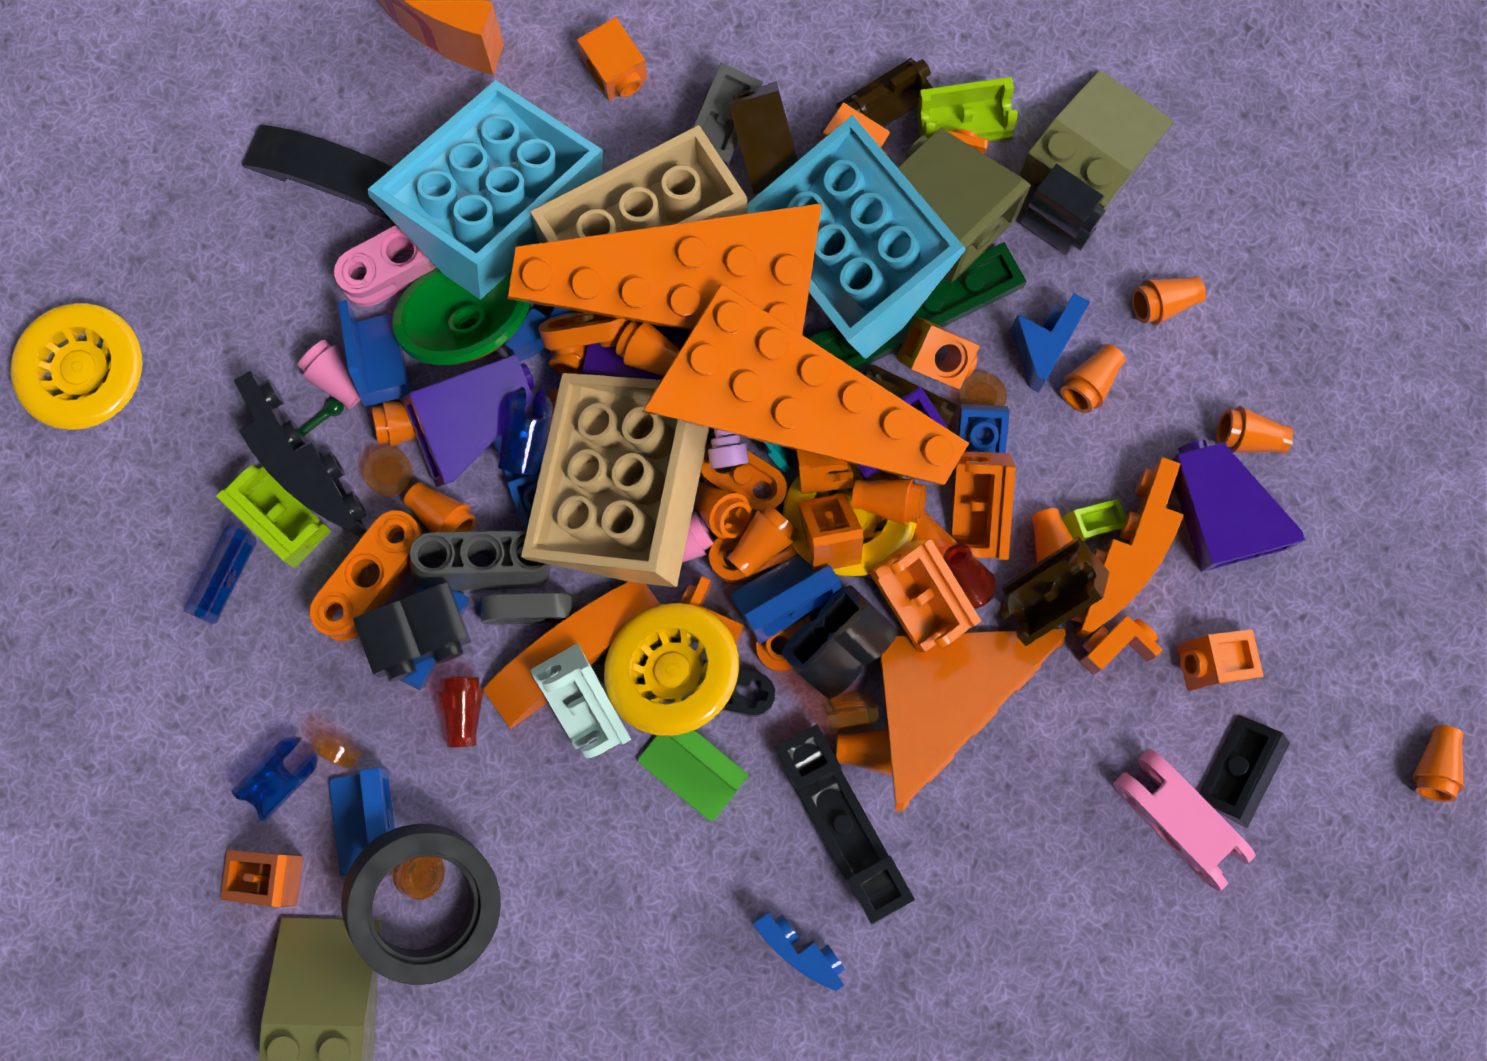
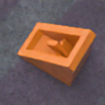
M845 493L798 502L813 573H817L829 565L832 569L861 564L863 531Z
M227 850L220 900L270 907L297 906L303 856Z

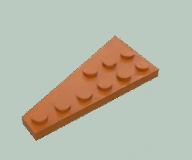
M822 203L518 246L514 252L507 299L692 331L718 287L724 284L802 335Z
M724 284L718 287L642 410L645 413L685 421V423L701 427L705 426L786 448L834 458L835 460L851 464L855 463L936 485H945L969 445L967 441Z

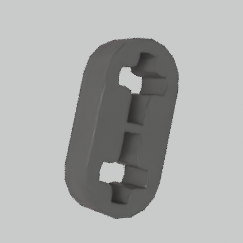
M498 594L481 597V623L483 624L561 623L573 614L572 595Z

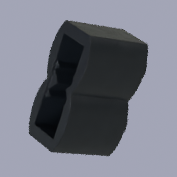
M1056 163L1034 193L1021 224L1066 255L1073 246L1081 251L1096 231L1097 224L1106 212V210L1100 207L1105 196Z
M448 583L420 591L401 601L376 608L353 619L373 675L378 678L387 676L389 682L398 681L417 672L415 665L424 660L434 658L435 663L440 664L455 659L464 654L462 646L472 642L452 588Z
M850 585L837 592L827 601L816 620L804 625L790 638L782 651V655L803 679L829 700L844 692L856 680L863 665L871 663L881 656L892 644L898 631L875 606Z

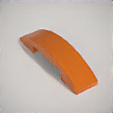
M627 582L589 603L549 630L507 664L483 690L508 727L512 729L548 703L542 690L533 678L530 669L577 643L589 664L592 665L608 653L614 638L626 623L639 613L661 604L646 584Z

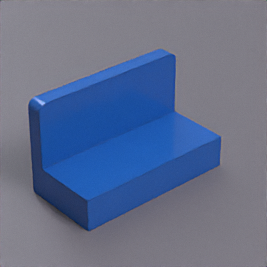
M348 300L338 302L348 371L364 407L402 398L411 393L404 352L393 331L392 321L394 313L357 322Z
M797 554L734 591L731 597L754 637L761 644L821 609L832 596L842 589L840 580L830 565L817 573H813L812 565Z
M378 767L359 770L360 774L332 778L329 781L338 866L341 876H347L353 862L367 845L382 834L395 829L389 774L386 769Z

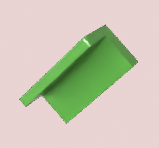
M695 730L674 736L657 735L638 759L644 768L709 821L716 819L749 778L748 773Z

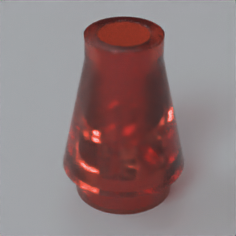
M955 544L945 551L943 559L974 609L985 606L994 595L996 587L994 574L972 553L967 545Z
M479 676L440 678V690L435 692L447 736V747L476 746V735L484 688H479Z

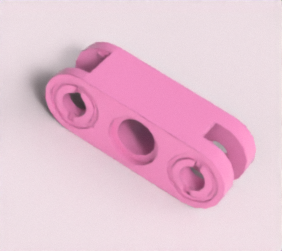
M395 225L341 255L335 264L334 276L337 284L352 303L361 307H370L405 290L420 276L437 267ZM400 251H414L413 256L407 262H394V258Z
M1147 749L1137 759V762L1159 788L1151 794L1139 781L1124 772L1113 782L1114 788L1205 883L1216 891L1221 892L1228 885V882L1217 865L1228 854H1232L1241 862L1249 864L1256 856L1253 849L1171 764L1157 752Z

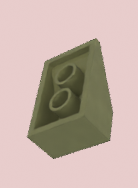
M1099 70L1054 119L1029 151L1020 174L1037 186H1040L1055 164L1058 163L1102 193L1105 197L1100 207L1107 211L1172 126L1174 120L1105 72Z
M281 918L261 1022L258 1061H373L378 973L369 967L358 954L348 935L343 919ZM373 920L376 931L381 935L382 920Z

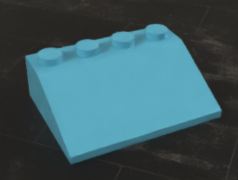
M495 80L368 188V195L445 276L481 300L512 271L516 247L539 244L530 211L602 175L603 149Z
M852 114L747 204L748 214L822 203L809 293L846 340L866 359L904 328L966 249Z

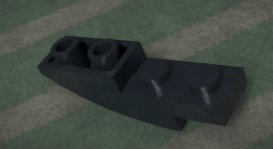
M251 371L233 380L255 419L254 422L240 429L239 432L266 471L290 495L321 517L355 535L361 536L366 533L367 530L361 519L367 516V512L355 492L351 491L347 494L339 478L344 476L345 473L338 459L331 450L324 453L313 443L300 448L306 444V441L292 419L287 422L285 421L278 408L284 404V401L270 379L264 382Z

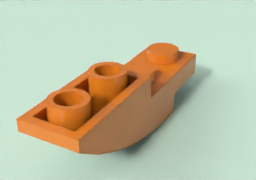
M1162 457L1152 467V470L1144 468L1135 490V494L1142 497L1137 513L1131 511L1128 513L1120 533V538L1127 540V542L1123 543L1112 539L1104 547L1103 551L1097 548L1094 551V555L1110 573L1104 597L1070 618V620L1078 622L1074 632L1075 636L1084 638L1114 617L1146 585L1162 562L1184 516L1181 513L1166 508L1180 463Z

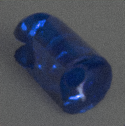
M520 387L512 393L507 402L498 468L514 473L540 475L550 431L553 405L549 395L543 389H540L536 394L533 404V418L525 417L527 394L525 388Z
M291 736L281 740L231 790L236 799L247 801L255 807L258 817L262 822H266L309 778L317 767V750L312 752L291 774L284 766V759L299 744L302 737Z

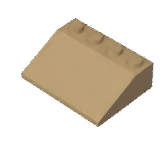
M562 373L521 557L526 560L634 583L677 587L710 428L642 412L661 380Z

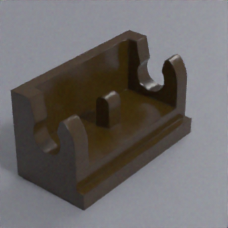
M777 81L732 96L733 101L728 102L753 194L761 193L798 161Z
M1078 536L1003 585L1002 591L1005 594L1000 606L1002 617L1005 619L1013 613L1016 615L1019 621L1017 637L1027 646L1104 597L1110 572Z

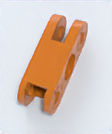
M395 510L383 513L375 520L317 593L310 605L309 616L313 626L319 632L336 641L355 639L358 636V632L353 619L382 607L410 572L411 545L416 538L425 534L423 528L411 515ZM404 533V539L394 543L395 537L398 534ZM370 566H378L380 570L378 581L373 586L361 587L359 577L362 571ZM343 609L342 618L335 621L334 616L336 612Z

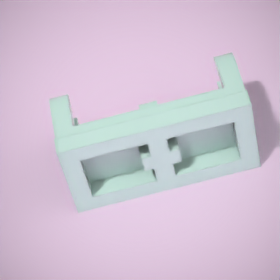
M578 643L530 669L533 678L542 690L575 749L586 745L581 749L585 758L598 756L621 742L625 744L631 740L622 720L613 708L604 688Z

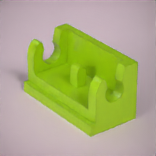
M1012 77L920 90L916 113L921 136H926L929 139L938 129L942 128L946 131L957 129L969 130L976 133L979 138L987 139L989 142L1013 139L1018 112L1017 109L1012 110L1011 98L1014 92Z
M251 465L225 490L216 495L275 554L294 569L332 532L307 507L290 495L264 467L258 469L255 465Z

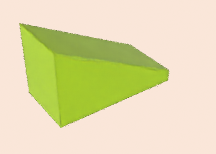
M1119 499L1073 510L1062 516L1061 519L1073 539L1079 536L1085 542L1122 529L1126 517ZM1112 507L1115 510L1119 523H1117Z

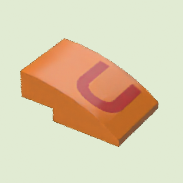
M377 0L400 27L429 49L468 68L494 76L504 41L493 2L487 0Z

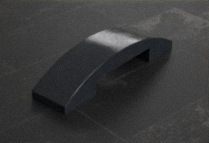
M259 126L242 163L244 168L283 182L286 179L298 182L364 206L369 213L391 220L369 197L368 188L391 170L392 166L319 137L281 127Z
M818 724L774 747L801 801L870 924H874L915 900L891 855H888L844 776L841 765Z

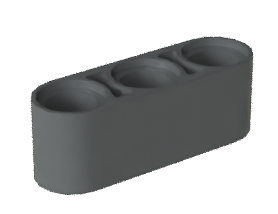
M527 531L431 532L416 538L410 550L411 576L414 582L423 589L448 583L452 590L534 588L547 580L551 565L540 563L537 566H526L520 562L518 557L522 555ZM483 554L490 557L494 562L487 567H477L469 560L475 555ZM435 555L442 558L444 564L438 568H427L420 561L426 556Z

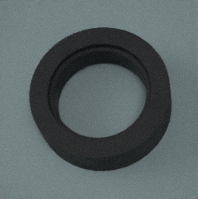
M433 824L401 826L373 840L357 856L349 869L341 898L344 925L360 957L369 967L383 977L409 985H426L441 982L456 976L471 966L482 955L492 940L498 925L501 909L498 881L488 861L465 837L449 828ZM429 856L453 863L462 871L466 879L469 898L465 916L453 934L435 946L417 950L400 948L386 941L376 931L372 916L374 896L383 878L394 867L412 858Z

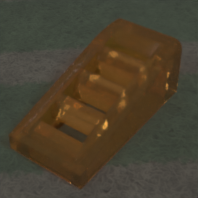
M858 690L841 693L832 699H827L824 696L819 701L824 732L828 736L870 729L879 719L878 707L865 691Z

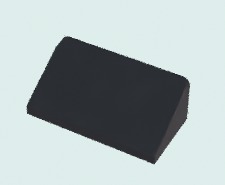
M1238 714L1199 794L1219 814L1248 828L1290 742L1283 732Z

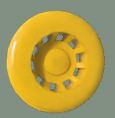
M88 303L66 304L43 313L23 331L15 345L11 358V382L20 404L38 421L58 429H86L99 425L115 416L132 398L141 377L142 353L134 331L115 312L105 307ZM86 335L87 341H79L78 336ZM68 339V344L62 348L58 347L61 342ZM100 339L103 340L102 349L97 347ZM54 352L55 356L52 362L47 363L50 354ZM45 373H51V381H46ZM58 389L63 391L62 394L53 395V392Z
M851 464L854 484L856 480L904 479L900 475L881 470L864 480L859 473L860 470L857 465ZM798 475L786 494L783 505V517L798 529L791 537L793 541L791 545L806 562L811 564L798 502L827 497L830 491L802 494L800 477ZM839 489L838 493L834 494L845 493L852 506L853 491ZM853 508L863 531L861 564L833 569V571L838 576H863L870 574L869 571L904 544L911 542L915 533L916 523L909 522L908 526H903L867 511ZM877 528H883L882 531L876 532Z
M669 603L652 607L632 618L614 638L607 653L604 668V683L607 696L617 714L637 730L658 736H674L691 732L712 720L730 699L739 673L737 646L725 624L714 614L703 608L683 603ZM681 638V642L672 643V639ZM662 642V646L652 650L654 646ZM693 642L698 643L696 651L691 648ZM644 657H648L645 666H640ZM707 658L708 662L703 665V660ZM644 678L646 684H639L638 679ZM651 695H655L657 697L651 700L646 699Z

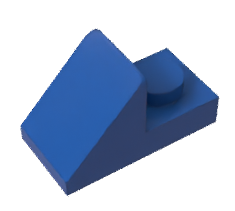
M1073 293L1066 307L1059 303L1056 304L1044 327L1021 315H1017L1011 327L1030 388L1038 393L1090 304V301Z

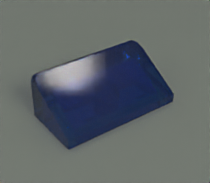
M225 527L184 608L185 613L212 625L217 623L257 543L255 541L256 538L238 527Z

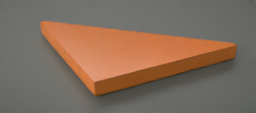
M1065 628L1053 629L1027 646L1019 640L1017 631L963 633L949 645L940 649L936 644L926 652H918L908 635L895 637L889 648L880 656L895 812L904 811L909 805L910 800L927 783L930 784L954 759L955 753L971 737L974 738L998 713L1000 706L1014 692L1017 693L1055 649H1059L1064 644Z

